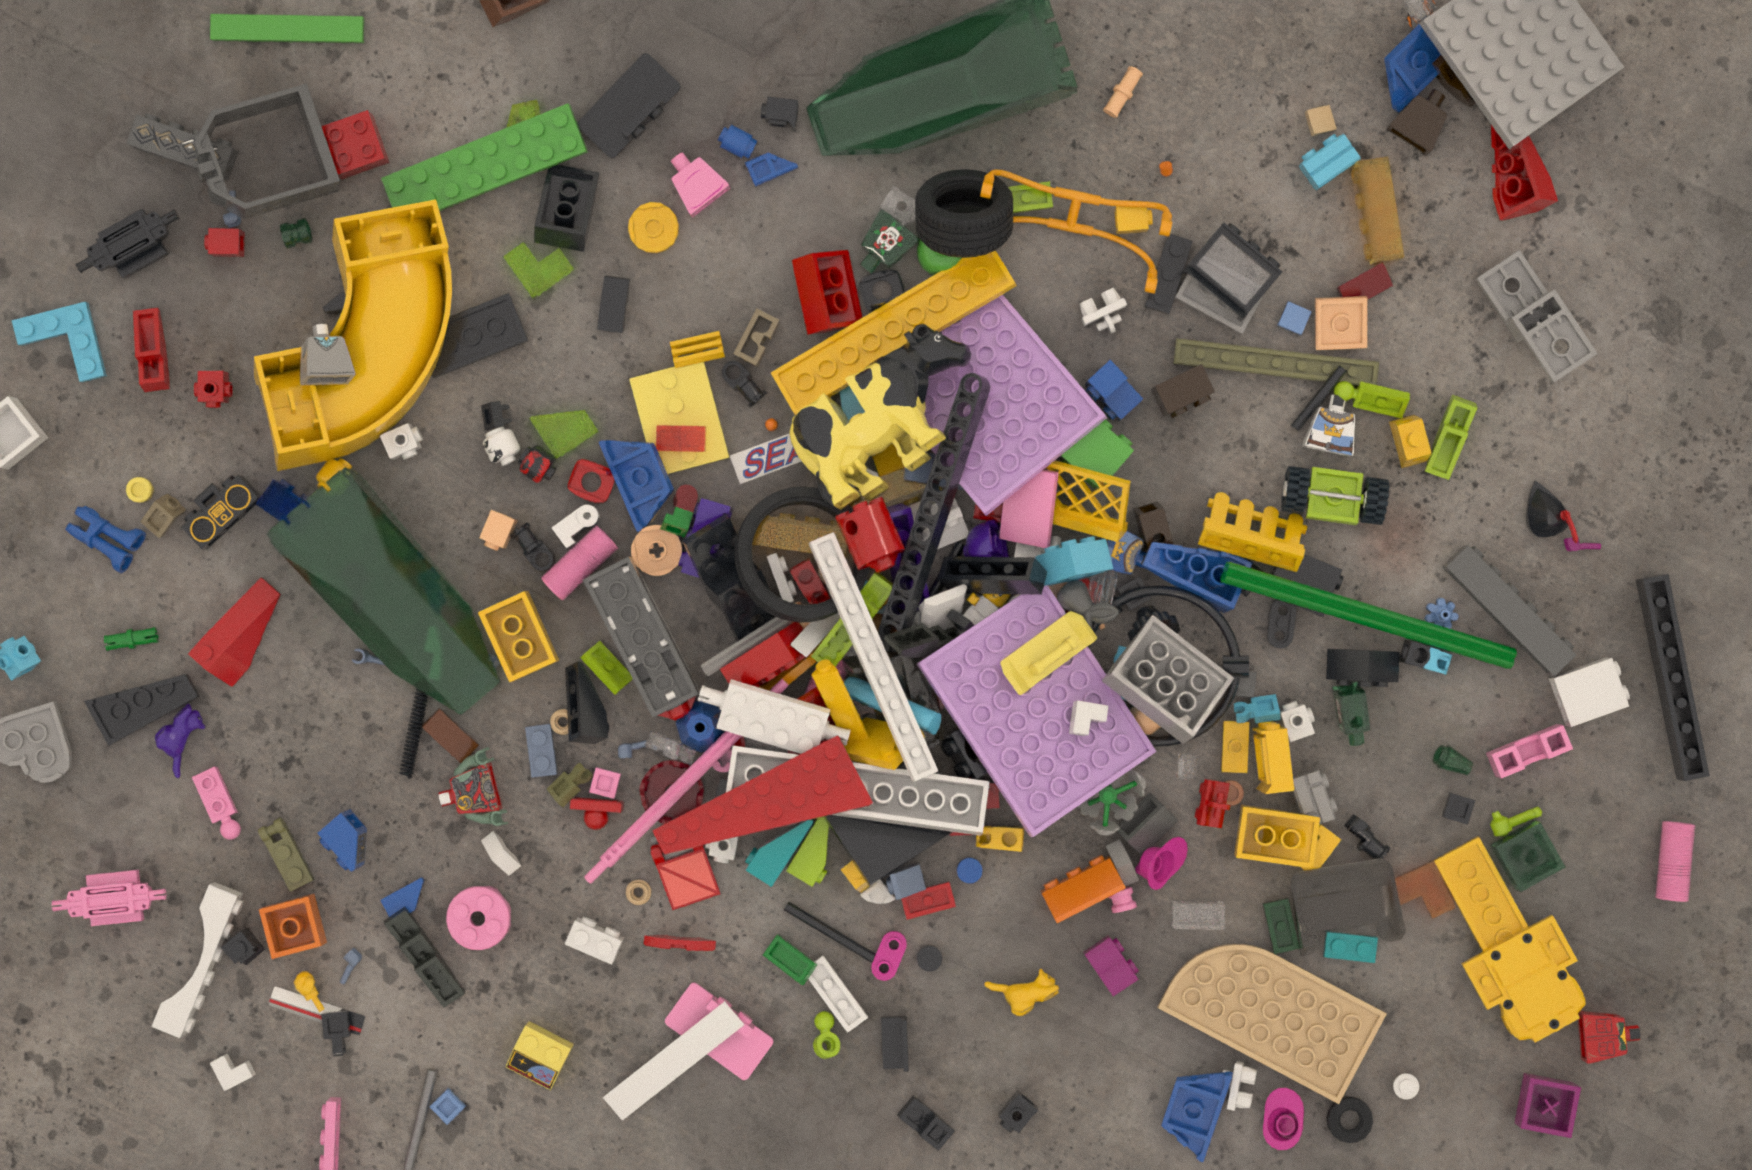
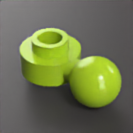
M821 1011L814 1019V1024L820 1030V1035L814 1039L813 1049L818 1057L829 1059L839 1052L840 1040L834 1033L830 1032V1029L834 1026L833 1015L830 1012ZM823 1042L826 1043V1045H827V1050H824V1049H823V1047H822V1043H823Z

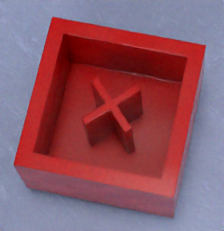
M368 110L321 126L339 178L345 179L390 163L374 116Z

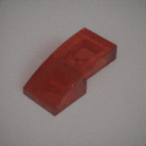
M657 425L656 449L657 451L706 452V426Z

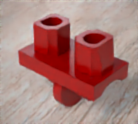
M1204 779V782L1200 784L1199 793L1201 794L1200 806L1196 808L1194 816L1197 819V825L1222 829L1225 810H1230L1231 806L1226 804L1230 783Z

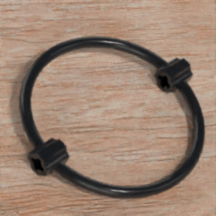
M1157 585L1137 588L1117 596L1108 602L1117 609L1130 601L1148 596L1179 598L1202 609L1221 630L1230 654L1223 655V670L1234 677V679L1226 689L1225 695L1218 707L1204 721L1192 739L1199 737L1211 729L1229 709L1236 695L1240 678H1249V655H1240L1236 637L1224 616L1211 603L1192 592L1177 587ZM1092 622L1094 633H1096L1101 625L1100 623ZM1172 735L1160 737L1147 736L1151 744L1156 747L1181 744Z

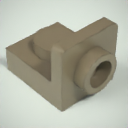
M165 494L154 501L140 522L154 535L161 538L166 534L176 518L184 514L186 509L176 498Z

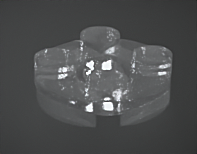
M650 731L644 744L653 750L662 751L664 756L674 760L678 759L687 764H692L697 751L692 747L686 746L681 741L673 740L655 731Z

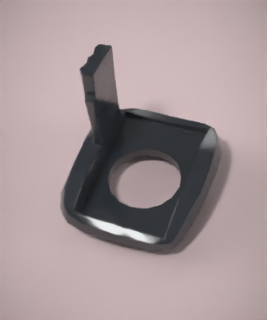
M883 270L869 274L862 278L859 283L863 303L871 312L905 293L900 274L897 270ZM879 281L888 282L892 287V295L888 299H877L874 297L872 289L875 283Z

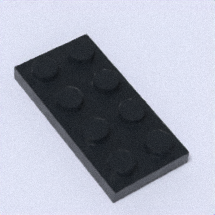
M510 293L449 317L443 348L432 373L434 379L529 341Z

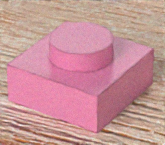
M596 767L590 793L614 799L621 773Z

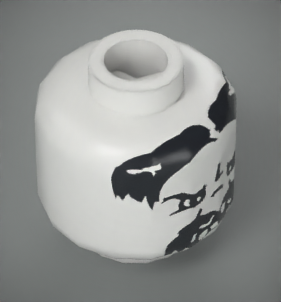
M499 427L485 434L486 439L483 441V447L492 463L501 462L502 466L516 461L515 455L520 452V446L512 430Z

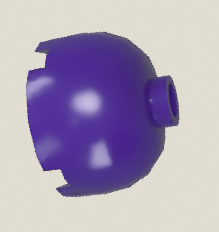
M992 519L977 524L969 531L966 545L963 547L965 557H1009L1006 540L999 539L998 531L1000 530V525L996 520Z

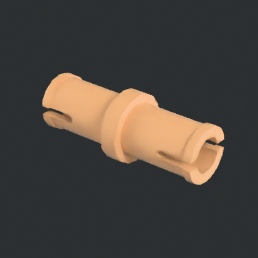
M1132 66L1128 67L1119 85L1116 84L1113 88L1114 93L1103 109L1106 114L1113 118L1118 117L1126 101L1132 98V91L1143 76L1140 70Z

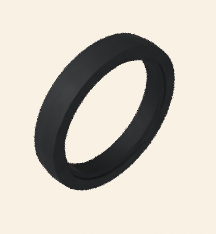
M806 486L790 487L779 490L762 499L745 517L736 539V570L747 594L766 612L791 622H815L839 613L833 599L831 598L818 604L801 605L785 601L767 589L758 577L753 564L752 542L759 524L769 514L790 505L817 507L834 518L841 513L847 511L851 513L854 510L849 505L840 510L828 504L822 498L819 488ZM853 560L851 573L859 591H861L870 567L858 570Z

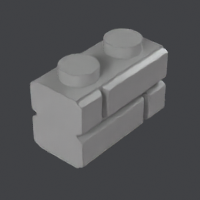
M1313 769L1293 776L1294 791L1292 793L1299 814L1320 817L1319 824L1336 819L1334 812H1337L1338 809L1334 798L1328 797L1326 788L1329 787V782L1326 774H1320L1318 769Z

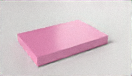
M1042 470L1003 502L999 539L1042 548L1050 547L1059 472Z

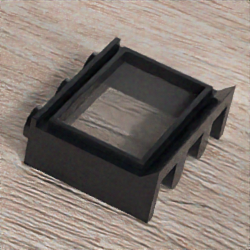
M1223 222L1182 273L1184 275L1188 273L1199 283L1198 286L1202 290H1208L1219 299L1218 303L1231 309L1238 315L1236 319L1242 321L1283 271L1279 269L1281 265L1271 256L1266 258L1259 252L1261 248L1255 242L1244 240L1240 236L1241 231L1231 223L1227 225Z

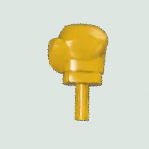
M301 971L294 980L295 989L304 996L306 1001L312 999L319 1012L323 1011L325 1008L317 997L319 993L314 985L313 975L308 971Z

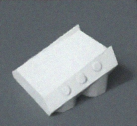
M963 584L924 599L918 607L920 611L915 615L914 626L923 623L928 628L939 625L943 630L952 627L957 630L955 625L947 618V614L951 609L961 614L967 586Z

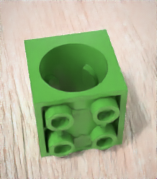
M1104 420L1063 453L1059 459L1063 463L1113 476L1134 451L1130 447L1133 443L1123 434L1117 436L1111 431L1113 426L1107 420ZM1087 478L1084 480L1093 489L1099 488L1094 479Z

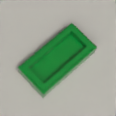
M780 935L775 936L763 954L765 958L800 985L806 983L818 965Z

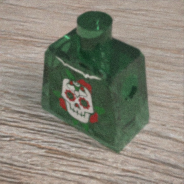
M881 209L861 244V248L868 254L860 263V266L870 274L873 273L880 263L890 269L919 243V238Z
M1352 683V686L1340 685L1332 687L1339 728L1345 735H1348L1350 746L1364 744L1363 732L1370 730L1366 692L1360 686H1357V683Z

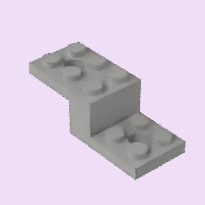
M1520 250L1475 279L1516 342L1525 341L1552 383L1598 354L1556 290L1547 292ZM1507 279H1514L1517 282L1518 289L1515 293H1510L1506 290L1505 282ZM1557 340L1566 342L1567 351L1564 354H1559L1555 351L1554 344Z

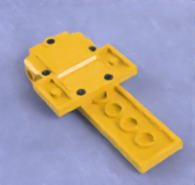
M1478 836L1434 859L1433 862L1482 950L1481 953L1461 964L1484 1007L1488 1010L1499 1004L1501 1019L1508 1032L1519 1040L1530 1039L1534 1043L1580 1019L1578 1013L1586 1004L1585 997L1577 981L1566 970V967L1578 960L1554 916L1549 915L1528 927Z

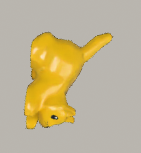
M1039 969V974L1034 982L1013 985L996 984L988 981L984 983L988 989L1004 993L1006 1001L1011 1006V1012L1016 1016L1028 1014L1034 1008L1035 1002L1047 1001L1059 993V987L1055 985V979L1049 974L1044 973L1042 969Z

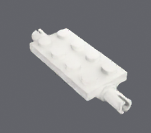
M732 679L728 690H725V692L702 685L698 697L699 702L720 707L719 710H722L717 729L800 754L820 745V741L824 739L829 740L837 735L842 744L846 746L851 731L850 729L847 730L829 724L827 719L830 709Z

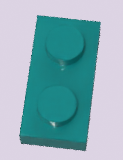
M1326 931L1323 957L1375 963L1378 937Z

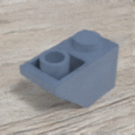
M919 862L899 867L890 873V877H886L889 894H895L896 900L926 890Z

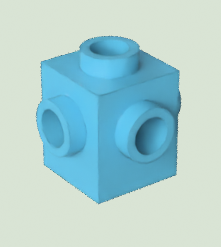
M25 636L17 640L12 637L0 644V668L5 670L11 681L32 671L41 662L36 654L35 647L32 643L28 642Z

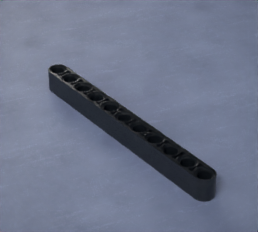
M968 373L960 381L943 432L946 439L940 442L879 626V637L885 643H887L884 640L885 635L890 634L893 626L897 628V631L912 627L991 386L988 379L976 373ZM978 380L979 388L973 392L971 389L972 383ZM970 405L971 412L965 417L963 410L965 406ZM961 429L963 436L961 440L957 442L955 439V434L958 430ZM953 454L955 458L954 463L948 466L947 458ZM942 479H945L946 487L943 491H940L939 483ZM936 503L938 511L933 516L931 514V507ZM928 528L930 536L927 540H924L923 531ZM920 552L922 559L921 562L918 565H916L914 559L916 554ZM912 577L914 583L909 590L906 583L908 578ZM903 601L905 603V611L900 614L898 607Z

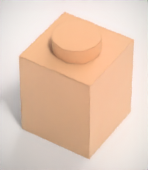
M491 510L479 538L485 540L484 546L498 551L499 547L507 548L511 538L510 535L513 533L518 520Z

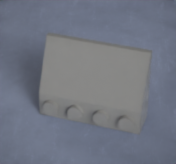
M1152 615L1115 661L1102 682L1184 744L1196 735L1234 677Z

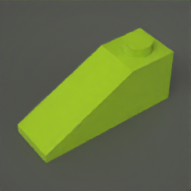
M824 817L817 818L786 870L811 887H813L815 882L820 884L827 873L824 867L827 860L829 825Z

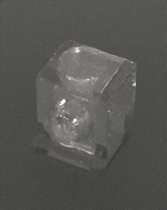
M893 186L881 204L880 211L906 227L908 222L913 224L915 221V200ZM898 203H905L907 208L904 211H899L897 209Z

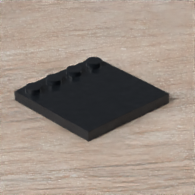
M904 761L897 767V769L907 770ZM835 815L824 817L869 886L953 833L950 831Z

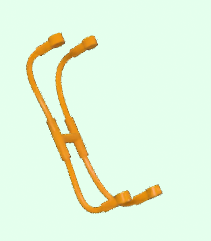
M1000 169L991 170L985 175L980 197L991 198L994 176H1002L1034 189L1054 194V197L1071 200L1067 221L1051 217L1046 219L1031 216H1013V223L1043 224L1050 228L1087 236L1095 235L1119 243L1137 253L1147 263L1149 270L1147 272L1144 292L1155 294L1158 272L1154 262L1147 253L1119 236L1094 229L1093 226L1079 224L1077 219L1081 202L1097 206L1102 204L1118 207L1158 209L1163 211L1159 235L1169 237L1172 228V214L1167 206L1156 202L1105 199L1098 195L1061 187L1053 188Z

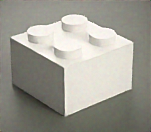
M7 396L0 402V468L10 469L47 440L48 437L17 398Z

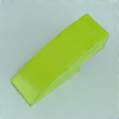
M1455 395L1451 396L1436 434L1425 472L1447 480L1450 479L1478 408L1475 402Z

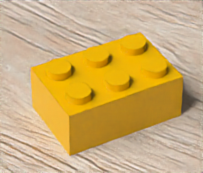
M529 591L519 593L478 612L509 682H514L560 661Z

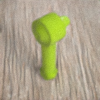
M1536 806L1510 818L1502 816L1499 811L1493 812L1490 826L1494 836L1503 837L1508 835L1513 830V827L1542 816V810Z

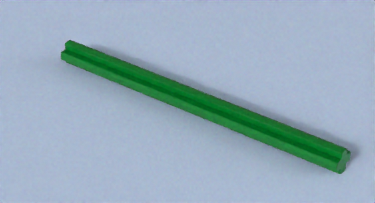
M1232 562L1225 563L1221 575V582L1506 669L1513 667L1514 658L1517 655V649Z

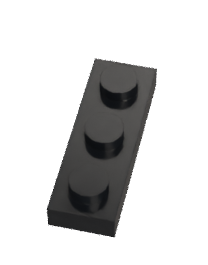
M1170 234L1169 237L1167 236L1156 269L1158 281L1155 294H1148L1144 307L1169 315L1193 241Z

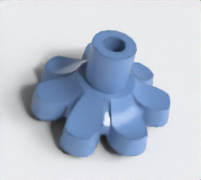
M1437 598V605L1428 603L1426 609L1431 613L1425 615V621L1434 622L1433 624L1451 629V621L1458 620V614L1453 612L1455 604L1451 601L1446 604L1444 598Z

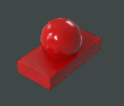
M578 797L570 800V809L586 810L583 816L584 822L592 830L604 828L609 820L608 812L621 813L624 807V802L620 800Z

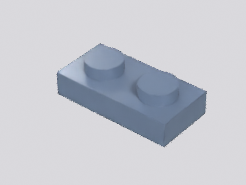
M544 724L525 727L531 777L557 775L558 770L551 725Z

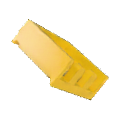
M1273 721L1258 723V727L1252 728V731L1256 732V734H1253L1258 780L1261 781L1256 789L1264 794L1294 791L1287 728Z

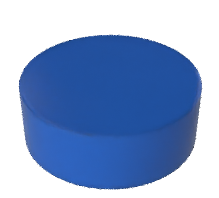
M972 857L962 859L957 866L958 877L965 883L977 882L982 876L980 862Z

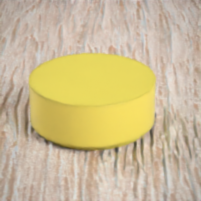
M142 477L131 479L126 486V493L129 499L138 503L147 502L154 492L152 483Z

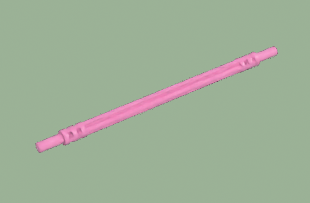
M781 679L770 691L781 694L789 684L784 679ZM725 731L600 856L601 860L584 876L586 881L592 884L608 867L611 868L742 736Z

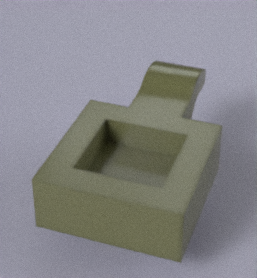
M578 763L571 773L567 774L564 771L547 788V791L561 807H564L581 790L578 785L589 782L594 775L589 769H585L581 763Z

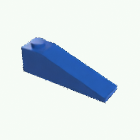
M1152 542L1142 566L1175 587L1202 597L1218 611L1225 613L1235 608L1242 590L1241 588L1221 582L1225 563L1232 562L1251 568L1252 563L1237 555L1223 551L1217 552L1202 548L1194 549Z

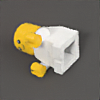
M971 593L967 599L971 606L963 616L976 625L997 611L998 608H1001L1010 598L1011 594H982L981 596Z

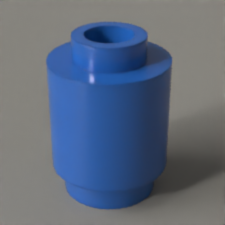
M732 124L729 129L724 127L718 138V141L722 142L720 148L740 158L744 156L748 159L758 140L752 138L753 135Z

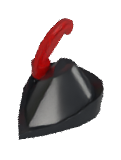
M1534 480L1526 508V525L1529 531L1537 537L1545 538L1555 536L1569 526L1572 540L1574 543H1578L1577 531L1570 517V512L1565 509L1562 502L1548 489Z

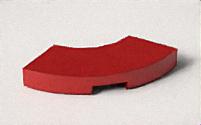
M644 935L643 943L649 947L663 949L681 948L686 949V951H714L716 948L715 940L700 937Z

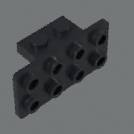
M644 53L578 121V127L608 157L615 158L633 138L637 139L646 130L645 126L651 120H656L664 111L663 107L676 95L681 86L648 53Z

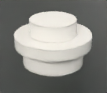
M1403 1073L1395 1078L1393 1089L1398 1097L1411 1099L1417 1095L1419 1083L1413 1075Z

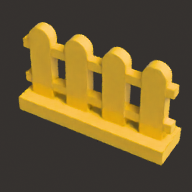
M1223 492L1217 493L1214 499L1209 498L1207 507L1211 508L1210 518L1205 517L1198 545L1293 572L1298 571L1305 553L1304 545L1299 544L1301 533L1305 534L1308 527L1303 525V517L1301 515L1292 513L1287 520L1278 518L1279 512L1272 506L1266 507L1263 513L1254 511L1253 502L1247 499L1241 500L1238 506L1229 504L1230 498ZM1227 512L1236 515L1234 525L1225 523ZM1252 520L1261 522L1259 532L1250 530ZM1276 527L1285 529L1284 539L1275 537Z

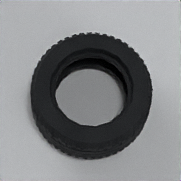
M961 169L935 175L921 186L915 197L916 233L928 248L950 257H978L996 251L1003 246L1013 231V195L1011 190L1001 179L994 176L991 198L988 199L980 197L984 177L988 174L987 172Z

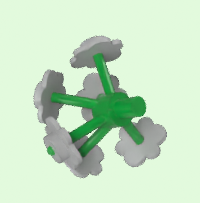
M1133 769L1129 770L1128 779L1130 783L1117 788L1120 785V780H1123L1125 774H1123L1100 790L1099 793H1096L1077 806L1081 808L1080 813L1083 816L1089 815V817L1095 818L1099 815V809L1103 807L1104 803L1103 820L1090 823V828L1095 829L1098 834L1106 836L1118 831L1120 826L1116 825L1113 821H1108L1109 809L1115 813L1114 817L1117 820H1132L1134 812L1138 810V805L1135 803L1136 797L1133 794L1125 796L1119 793L1133 787L1140 797L1145 796L1146 781L1141 773Z

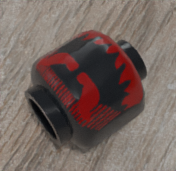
M539 445L532 448L528 446L518 460L520 472L535 483H540L544 479L549 481L557 470L554 467L556 462L555 456Z

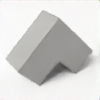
M1121 840L1107 845V851L1125 887L1138 881V876Z

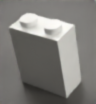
M1606 657L1563 672L1555 677H1549L1565 726L1573 727L1629 707L1627 700L1630 699V695L1626 686L1622 685L1619 679L1621 670L1617 661Z

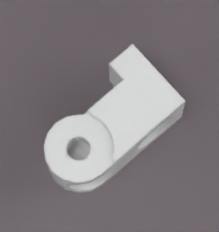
M583 505L553 526L552 529L564 546L569 549L576 544L573 537L586 527L591 528L599 522L600 514L595 507Z

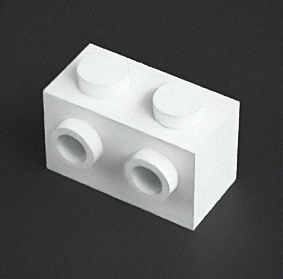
M578 917L574 921L565 945L612 965L625 937L620 936V932L613 928L606 927L604 929L597 926V922L590 918L582 917L581 919Z

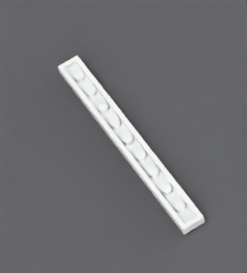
M834 532L809 543L811 551L912 781L915 782L938 772Z

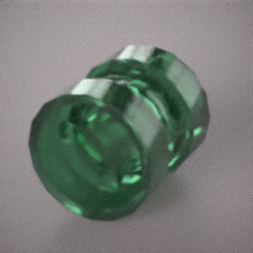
M306 218L298 219L295 224L288 222L280 224L281 236L287 249L295 247L299 242L308 244L313 241L311 229Z

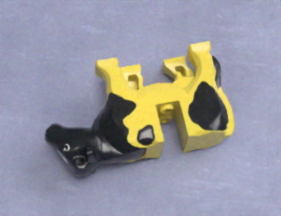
M923 323L915 326L912 333L908 331L904 334L907 343L902 347L876 359L862 371L845 378L865 410L863 414L859 413L848 420L840 405L823 393L816 401L801 408L793 417L789 433L791 444L800 460L816 476L820 494L828 504L841 510L859 498L860 494L849 484L859 488L862 496L868 500H872L888 489L889 486L883 479L870 475L867 472L865 463L869 456L883 452L891 444L895 445L898 456L902 458V463L911 472L931 459L927 451L942 442L946 437L940 430L930 428L924 415L928 378L951 367H964L969 364L972 354L966 344L953 341Z

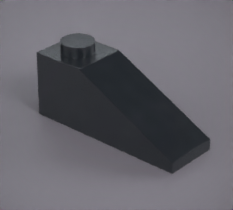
M577 661L565 668L569 742L597 744L608 738L609 723L607 722V712L583 663Z

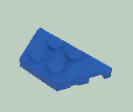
M1420 24L1384 58L1392 108L1398 113L1438 75L1432 63L1441 53Z
M602 440L598 443L635 529L639 532L647 527L674 491L672 483L654 443Z
M1232 1072L1176 1078L1161 1126L1170 1134L1175 1135L1177 1141L1184 1147L1187 1146L1197 1155L1196 1158L1200 1162H1204L1233 1076Z

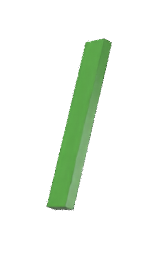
M211 14L210 40L364 43V17Z

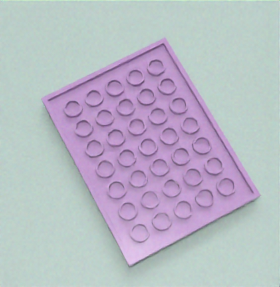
M1003 295L940 331L941 334L949 339L966 344L970 348L972 355L969 364L964 367H951L943 372L929 376L925 398L926 410L924 415L929 427L938 429L943 433L962 377L968 373H976L987 378L990 382V392L959 483L985 516L1107 419L1102 410ZM978 380L972 383L971 389L973 392L979 388ZM970 405L965 406L963 410L964 416L967 417L971 412ZM961 429L958 430L955 434V439L957 442L960 441L963 436ZM940 443L931 448L932 452L935 455L937 454ZM953 454L947 458L948 466L954 463L955 458Z
M1048 585L1043 587L1042 595H1019L917 663L1030 837L1036 836L1157 752L1120 695L1102 682L1106 674L1088 646L1021 696L1018 695L1003 674L1000 662L1066 614ZM1077 700L1108 706L1107 721L1104 723L1091 721L1089 735L1087 736L1069 734L1073 702Z

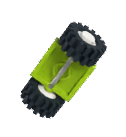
M1288 466L1282 489L1281 511L1303 514L1307 504L1306 519L1357 525L1360 518L1362 523L1382 525L1388 506L1389 481L1387 479L1367 477L1362 492V473L1312 467L1310 474L1308 468Z

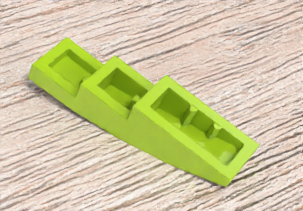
M876 572L860 591L871 618L875 616L888 599L893 587V583ZM841 618L811 657L817 662L828 659L836 667L853 645Z

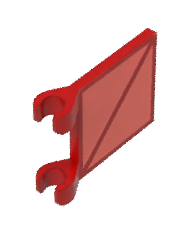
M659 844L651 846V856L657 867L672 910L721 894L703 845L694 847V851L665 860Z

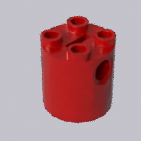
M883 497L874 499L869 503L867 501L861 502L852 507L853 512L849 513L847 511L835 517L858 570L868 567L875 569L876 573L887 570L895 565L898 554L905 550Z

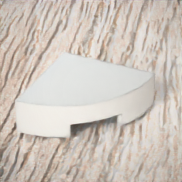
M881 879L860 894L866 901L875 904H886L896 899L893 894H889L887 886Z

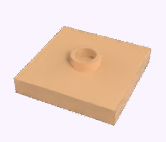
M1366 296L1315 298L1316 350L1367 348Z

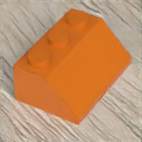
M1103 855L1097 856L1089 861L1090 866L1082 870L1080 867H1076L1066 873V878L1060 881L1055 878L1043 885L1045 889L1041 890V893L1056 923L1126 888L1109 856L1105 858Z

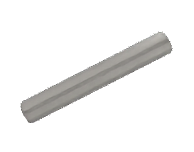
M775 617L701 665L705 675L710 676L789 626L792 622Z

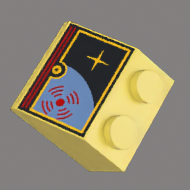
M529 1021L513 1048L506 1068L551 1090L574 1044Z

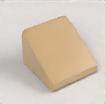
M1330 105L1306 110L1305 116L1312 137L1337 130Z

